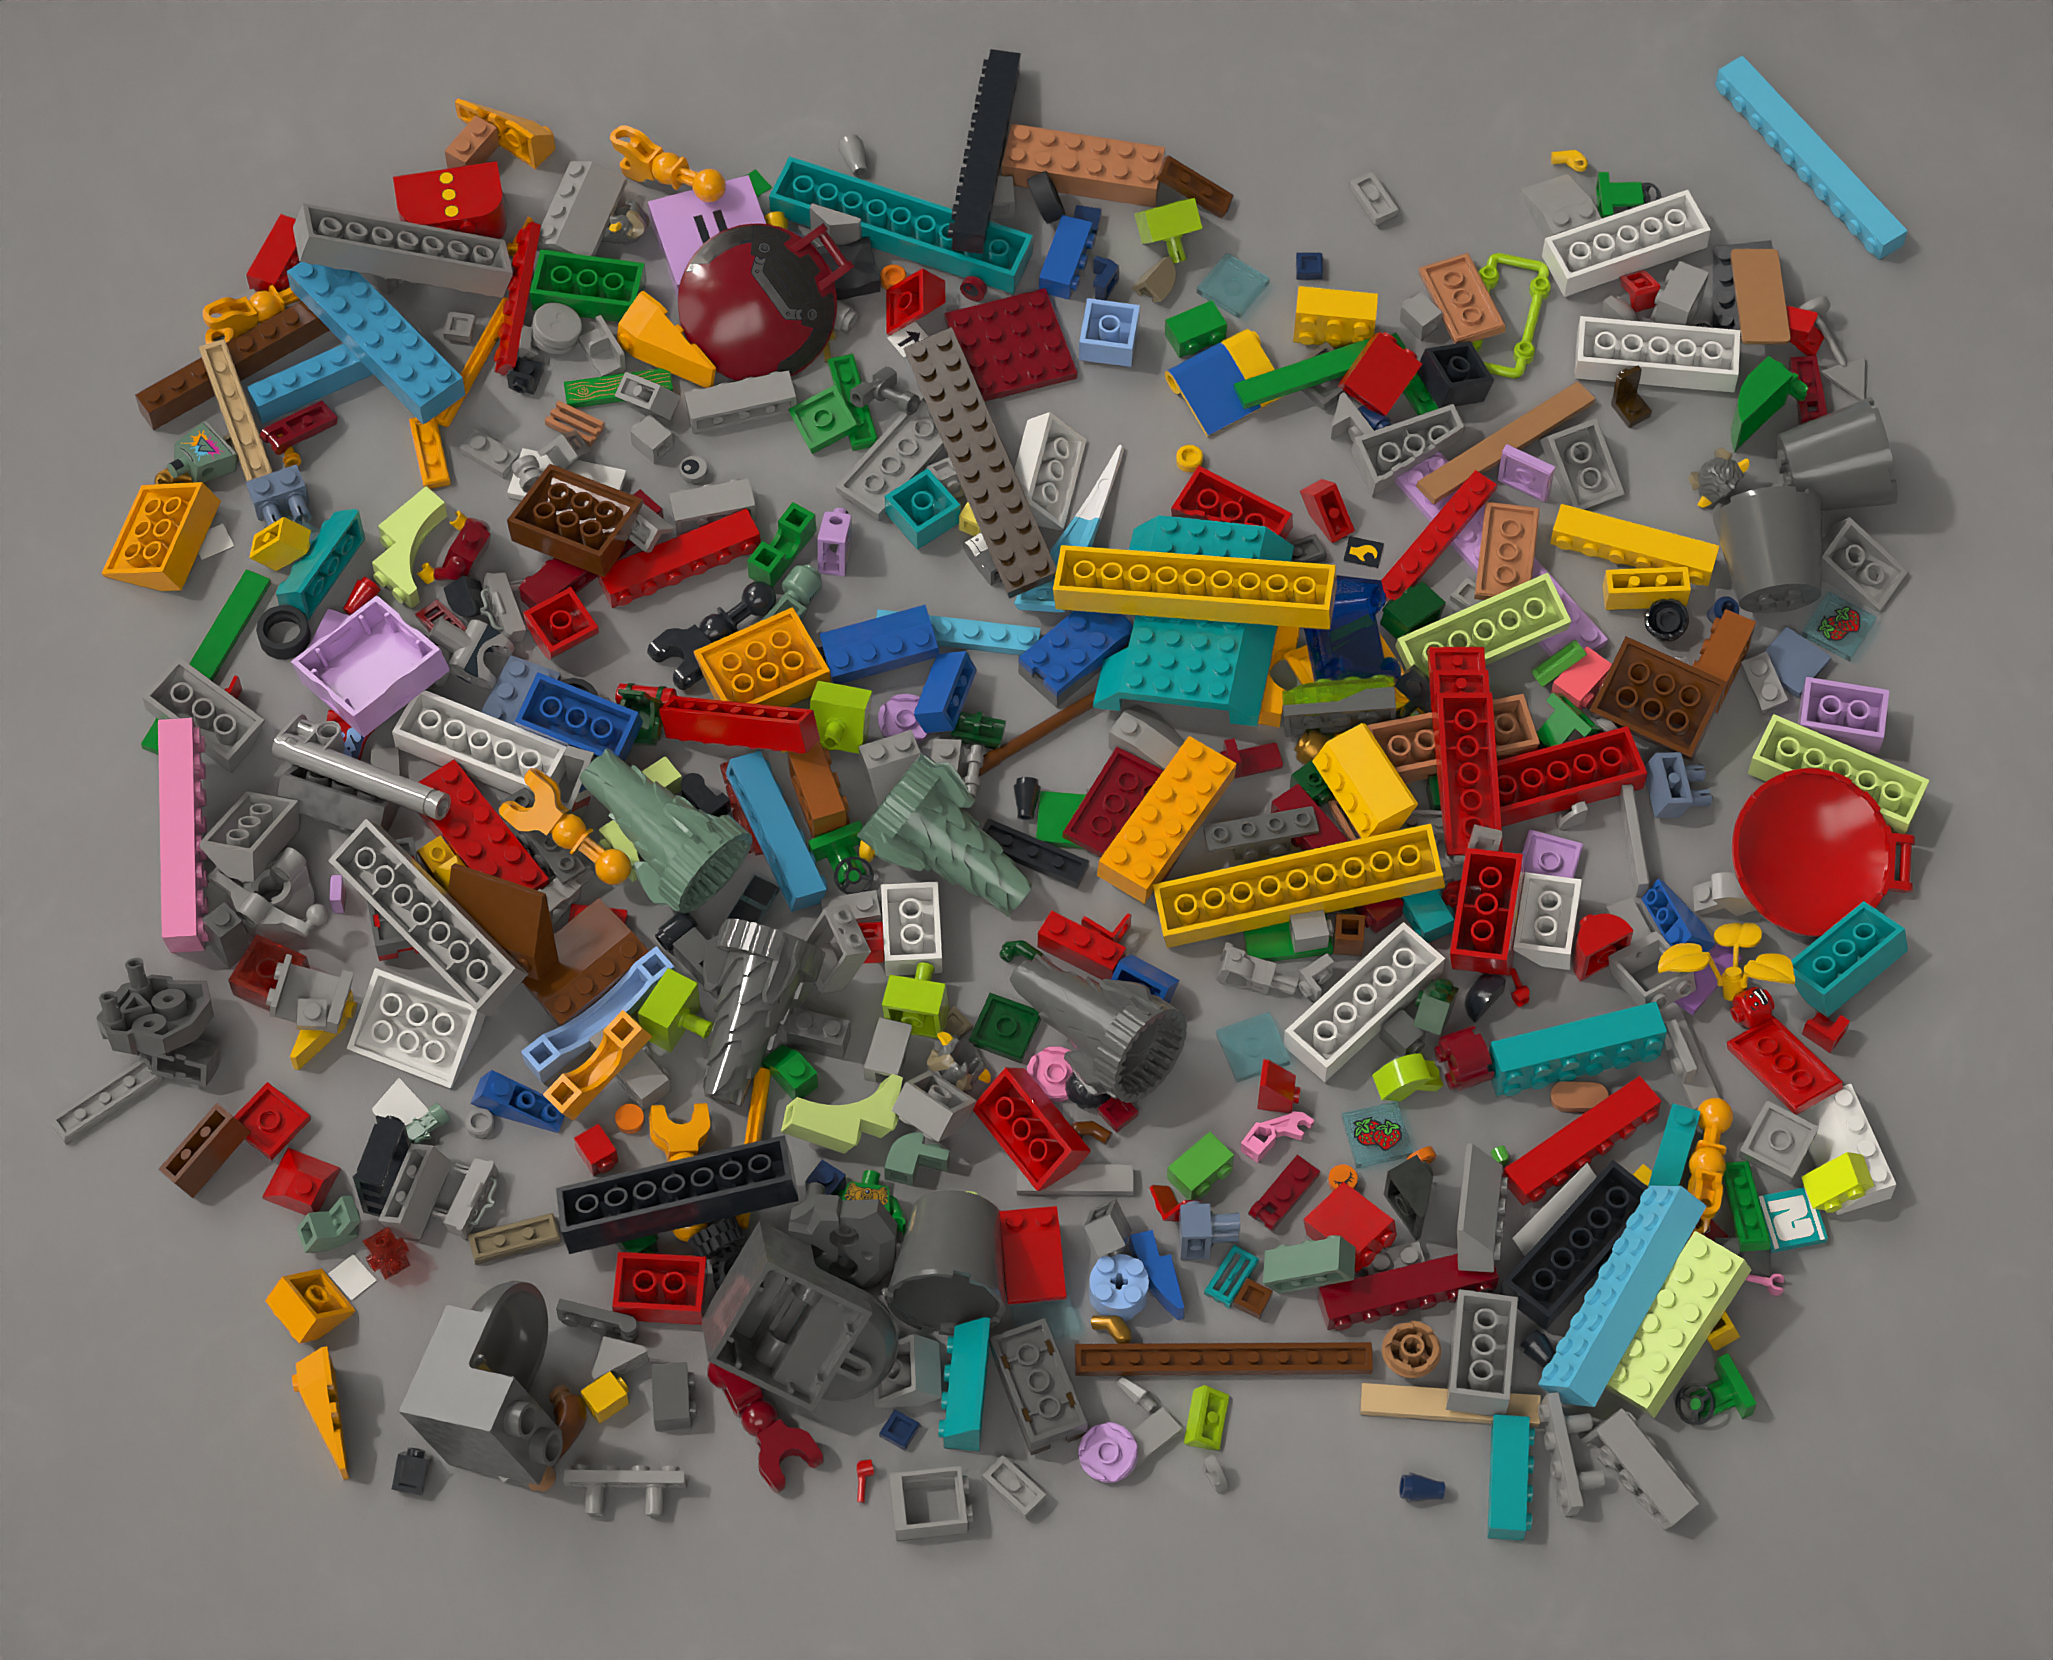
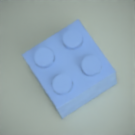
M1087 298L1079 340V360L1131 367L1139 327L1140 305Z

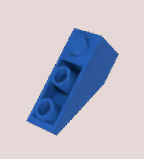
M1657 879L1641 898L1664 939L1670 946L1680 943H1694L1702 947V952H1709L1716 944L1703 922L1663 880Z
M490 1070L480 1078L470 1103L478 1108L489 1110L495 1116L555 1133L559 1132L565 1116L542 1093L494 1070Z

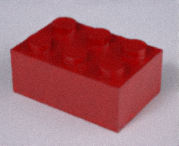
M618 1252L612 1302L613 1312L632 1316L638 1322L702 1325L701 1318L704 1315L708 1276L706 1257Z

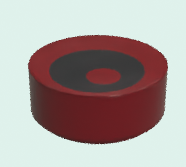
M974 276L965 277L960 285L961 293L971 301H982L988 291L986 284Z

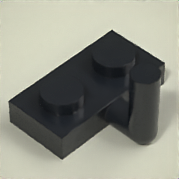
M1413 664L1394 685L1409 699L1402 707L1398 719L1410 717L1418 707L1424 713L1432 712L1429 676Z

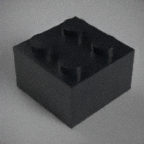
M1471 341L1425 348L1419 361L1422 365L1417 374L1439 409L1452 404L1454 406L1484 402L1494 382V378Z

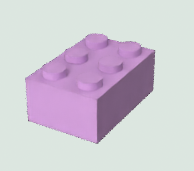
M1806 677L1801 693L1798 725L1860 751L1879 754L1885 733L1889 690Z

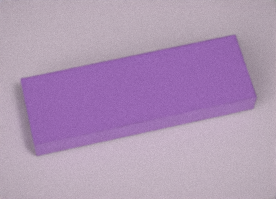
M1717 943L1709 953L1722 976L1726 968L1733 967V949ZM1740 954L1739 963L1742 961L1743 956ZM1709 964L1704 969L1694 972L1696 990L1674 1002L1691 1015H1694L1719 987Z

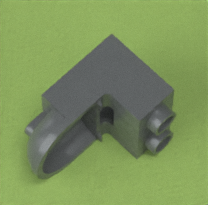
M761 1221L756 1225L701 1318L709 1362L812 1412L821 1399L846 1401L861 1397L875 1389L890 1373L898 1353L899 1343L895 1322L886 1306L868 1292L819 1269L815 1265L810 1245ZM796 1296L806 1302L807 1305L784 1341L774 1334V1330L788 1312Z
M514 1280L499 1284L486 1291L474 1303L471 1310L446 1305L398 1412L448 1465L540 1485L547 1466H552L558 1461L563 1447L562 1431L528 1394L541 1366L548 1339V1312L545 1300L539 1289L531 1283Z

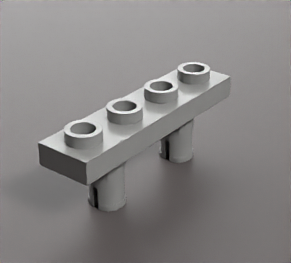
M1559 1392L1547 1393L1538 1406V1416L1540 1421L1544 1422L1546 1430L1544 1443L1546 1449L1550 1450L1551 1475L1553 1479L1557 1480V1503L1559 1507L1563 1508L1564 1517L1576 1516L1584 1506L1580 1491L1602 1489L1605 1486V1476L1602 1470L1577 1473L1568 1434L1590 1432L1593 1427L1592 1418L1589 1413L1565 1416Z
M573 1465L571 1470H564V1484L566 1487H583L586 1489L585 1515L587 1516L603 1515L604 1489L607 1487L646 1489L645 1515L649 1517L663 1516L665 1489L686 1488L685 1471H680V1467L663 1466L662 1471H650L648 1466H632V1470H620L619 1466L605 1465L602 1466V1470H590V1467L587 1465Z

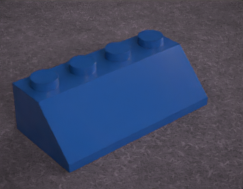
M926 605L819 634L834 684L839 685L934 659L939 654Z

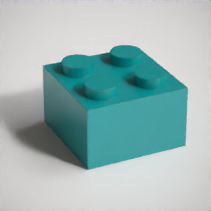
M928 468L884 496L886 515L917 550L959 524L961 505Z

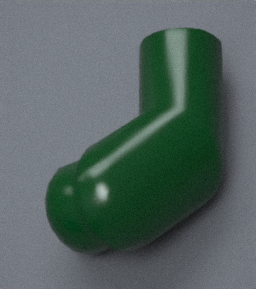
M1017 940L1004 943L999 956L1005 962H1011L1017 956H1023L1027 960L1032 961L1036 953L1040 956L1043 953L1028 942Z

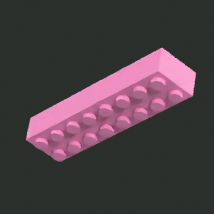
M192 718L158 720L162 939L170 953L205 951V942H208L209 939L202 919L204 914L209 913L208 898L204 897V887H208V879L206 878L208 873L207 870H204L203 860H207L208 856L200 848V842L203 839L202 833H207L206 816H203L202 806L207 804L206 790L202 789L201 779H206L205 762H202L201 753H204L206 750L205 737L201 736V729L196 727Z

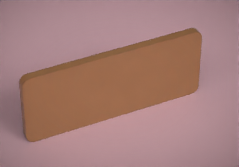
M1733 249L1730 258L1742 342L1744 344H1788L1790 341V331L1778 251L1775 249Z

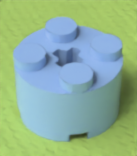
M1117 1254L1112 1257L1103 1256L1097 1261L1090 1274L1089 1300L1092 1307L1100 1315L1120 1316L1125 1322L1132 1319L1133 1316L1145 1308L1148 1298L1149 1279L1142 1261L1125 1254Z

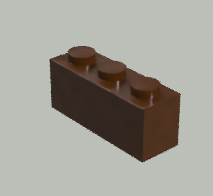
M216 1103L162 1164L159 1170L185 1193L194 1198L251 1131Z

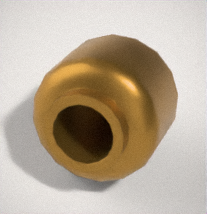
M1312 730L1309 733L1304 732L1294 748V751L1297 752V761L1305 765L1312 759L1314 760L1325 743L1331 739L1317 730Z

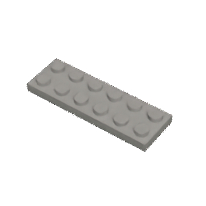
M922 392L918 395L920 403L916 412L912 415L903 412L836 485V492L878 520L885 513L884 496L921 473L945 447Z

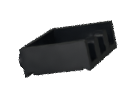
M376 1115L377 1124L373 1126L359 1162L357 1173L353 1175V1181L363 1213L380 1217L410 1147L405 1123L399 1118L390 1115L386 1117Z

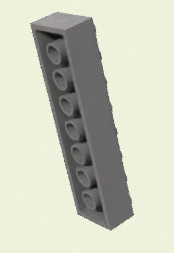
M302 203L293 226L299 261L311 265H323L334 269H345L361 274H373L384 278L401 279L411 283H423L439 288L445 287L461 292H473L503 298L513 275L505 240Z
M365 819L328 860L476 1011L490 1017L528 975L380 825Z

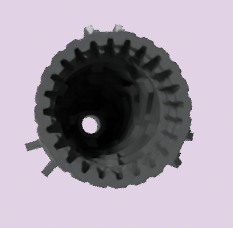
M738 919L725 920L720 926L718 935L706 941L704 947L703 976L705 983L703 990L712 993L721 987V991L714 1008L717 1016L708 1040V1048L710 1050L703 1080L705 1097L742 1107L751 1079L759 1071L766 1049H772L779 1025L785 1024V1021L792 1015L794 1007L798 1008L807 999L815 982H817L826 955L822 949L783 931Z
M1037 953L1032 961H1025L1017 970L1014 969L1011 974L1010 982L1017 993L1033 1006L1043 1021L1068 1038L1066 1042L1078 1049L1066 1052L1064 1060L1071 1066L1074 1074L1088 1092L1094 1096L1106 1093L1112 1098H1118L1125 1103L1137 1102L1139 1099H1143L1149 1093H1152L1173 1069L1186 1039V1018L1180 1010L1160 997L1151 995L1149 988L1145 985L1104 979L1101 983H1098L1089 976L1085 980L1072 971H1063Z

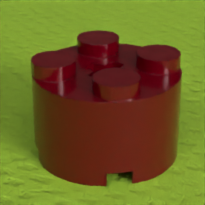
M1474 1025L1441 1036L1439 1038V1046L1434 1047L1438 1062L1444 1063L1447 1071L1445 1080L1450 1090L1456 1088L1458 1091H1462L1494 1078V1071L1488 1073L1487 1065L1492 1064L1488 1048L1480 1033L1476 1035L1473 1033L1476 1029Z

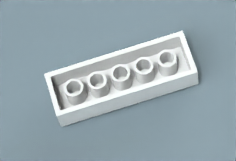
M1685 190L1547 237L1544 241L1542 258L1563 296L1566 297L1618 279L1619 276L1641 271L1705 249L1708 245L1711 229L1690 192Z
M1580 316L1576 341L1574 378L1616 382V377L1622 370L1626 368L1631 369L1639 365L1642 369L1639 384L1734 393L1739 374L1740 330Z
M426 690L408 703L392 731L395 746L399 747L400 750L440 766H444L454 759L468 777L510 794H514L525 787L535 799L534 792L524 781L525 774L529 768L541 770L558 784L566 771L564 753L567 746Z
M1403 922L1285 1030L1283 1046L1322 1081L1326 1082L1381 1031L1383 1024L1399 1010L1405 1009L1418 996L1420 990L1424 991L1432 979L1436 980L1443 973L1445 958Z

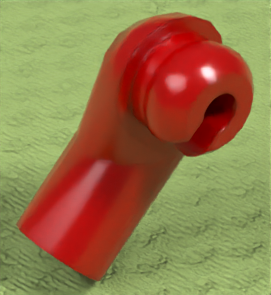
M1461 879L1449 882L1442 893V900L1446 906L1450 905L1453 908L1457 905Z

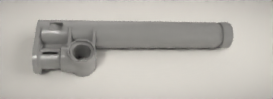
M298 713L281 730L273 742L272 754L276 758L433 819L442 820L450 808V795L342 754L345 746L341 727L337 722L313 723L308 721L304 714Z

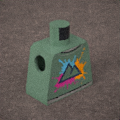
M204 421L175 443L174 461L168 463L167 468L174 478L188 473L194 483L206 482L236 471L237 453L207 421Z

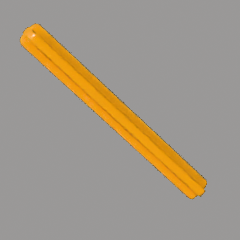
M507 297L502 298L460 373L463 377L465 396L436 416L437 424L443 427L450 426L499 338V329L504 323L505 318L503 307L508 299Z
M760 1068L754 1076L744 1144L761 1141L771 1078V1071L767 1068ZM750 1213L734 1216L741 1229L748 1227Z

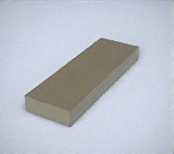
M553 1213L468 1235L475 1265L561 1242Z

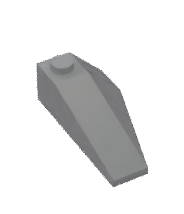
M1138 704L1125 710L1109 732V749L1114 751L1117 746L1162 770H1165L1185 742L1160 716Z

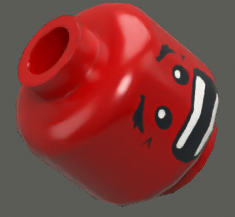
M1753 986L1733 997V1007L1730 1008V1014L1737 1024L1741 1023L1746 1028H1752L1772 1017V1010L1775 1009V1004L1766 989L1762 990L1759 987Z

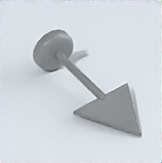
M1827 296L1817 297L1806 302L1799 308L1818 313L1816 323L1840 364L1822 370L1820 373L1859 401L1864 400L1865 357L1846 363L1821 318L1831 307Z

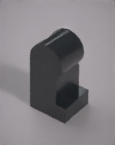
M689 773L682 778V797L688 800L696 809H701L707 814L716 817L726 816L731 812L730 799L723 792L716 796L705 785L704 778L700 774Z

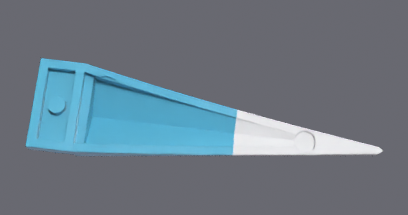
M1122 445L1117 447L1088 498L1049 552L1056 569L1061 545L1092 547L1124 453ZM1055 580L1017 595L1014 602L1018 610L1065 612V610L1055 609L1053 594Z

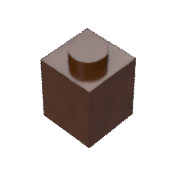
M1336 914L1333 954L1362 956L1365 915Z

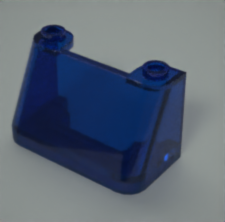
M1336 575L1337 587L1331 628H1304L1316 689L1319 692L1333 693L1394 684L1401 677V666L1394 657H1386L1384 659L1376 614L1386 603V594L1383 590L1382 581Z

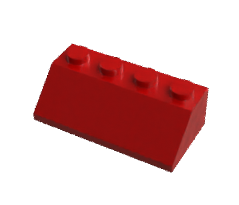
M1005 1067L977 1100L973 1108L974 1113L1036 1191L1044 1190L1074 1171L1091 1152L1090 1148L1025 1068Z

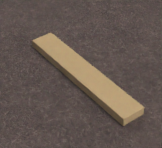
M225 339L199 346L203 363L246 482L273 473Z
M1362 1383L1360 1415L1492 1424L1493 1416L1446 1410L1448 1389ZM1510 1393L1506 1415L1530 1417V1426L1539 1427L1538 1406L1540 1404V1395Z

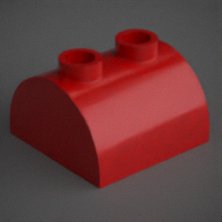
M571 587L523 612L526 625L535 643L549 660L599 634V627Z
M1589 914L1580 920L1579 925L1581 928L1576 935L1577 942L1572 959L1573 971L1580 982L1610 966L1608 956L1630 945L1634 930L1621 917L1613 914Z

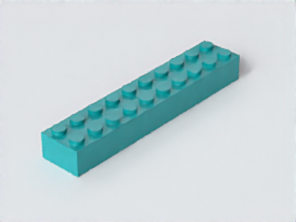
M791 156L788 157L769 195L770 213L782 212L789 221L811 227V204L861 218L862 238L869 237L872 248L963 278L974 276L981 279L987 286L1014 294L1033 254V235L991 221L989 222L983 254L952 250V239L948 238L949 223H955V220H952L951 208Z

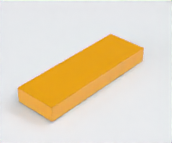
M436 416L424 425L416 417L410 418L409 423L423 486L433 489L451 485Z

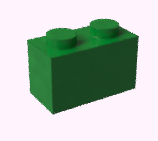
M1213 300L1165 319L1164 334L1179 358L1193 355L1202 348L1216 345L1222 342L1223 339H1226L1227 323Z

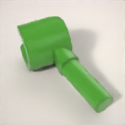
M1498 1146L1490 1152L1492 1158L1502 1164V1167L1509 1163V1155L1505 1146Z

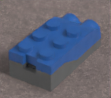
M1073 611L1018 657V674L1058 708L1101 671L1104 659L1129 647L1133 625L1122 614Z

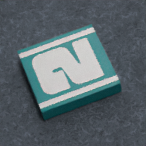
M1805 1187L1758 1196L1771 1242L1770 1254L1827 1242L1828 1237L1819 1209L1812 1208Z

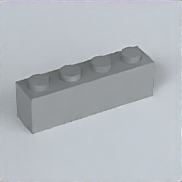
M789 371L773 372L756 378L748 377L742 381L721 383L714 387L697 388L691 392L684 393L686 410L693 434L789 413L788 409L797 405Z

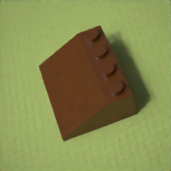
M549 464L507 519L511 541L605 577L623 550L643 505V499Z
M1625 636L1590 708V713L1595 718L1599 719L1601 717L1613 722L1617 728L1628 726L1632 735L1669 752H1681L1682 758L1692 762L1704 739L1727 682Z
M456 863L451 866L448 894L528 973L527 977L536 980L541 979L559 961L546 893Z
M598 898L554 934L559 961L541 979L536 980L526 976L521 983L560 1027L582 1014L600 1000L620 981L632 965L646 955L649 950Z

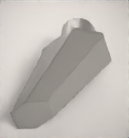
M1120 1377L1116 1381L1135 1404L1138 1402L1147 1412L1156 1405L1146 1394L1149 1391L1147 1388L1124 1377Z

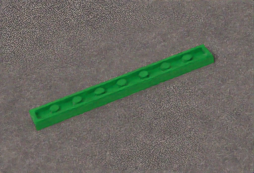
M247 569L244 571L190 661V666L212 682L270 587V578ZM156 718L143 739L141 747L144 750L159 755V719Z

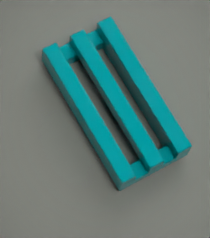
M1234 1244L1205 1288L1204 1295L1207 1297L1212 1296L1214 1301L1224 1303V1306L1229 1309L1246 1278L1249 1279L1258 1265L1259 1258ZM1237 1254L1240 1255V1259L1219 1291H1216L1215 1287ZM1246 1260L1250 1261L1228 1297L1225 1296L1226 1291Z

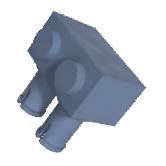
M297 464L245 482L257 519L265 518L268 526L282 518L281 512L290 509L294 521L298 524H303L301 514L305 523L311 519V513L306 505L310 503L306 486Z
M1681 752L1654 754L1645 765V769L1647 771L1646 784L1655 818L1681 817L1689 807H1709L1711 805L1712 795L1705 796L1711 793L1709 789L1690 790L1688 783L1690 781H1704L1706 771H1699L1705 768L1703 764L1684 765Z
M1191 1201L1180 1205V1260L1210 1259L1213 1243H1239V1212L1213 1214V1211H1210V1204H1203L1200 1201Z

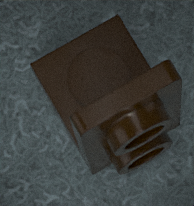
M1639 365L1631 369L1626 368L1617 375L1611 406L1628 428L1650 418L1652 410L1637 392L1642 371Z

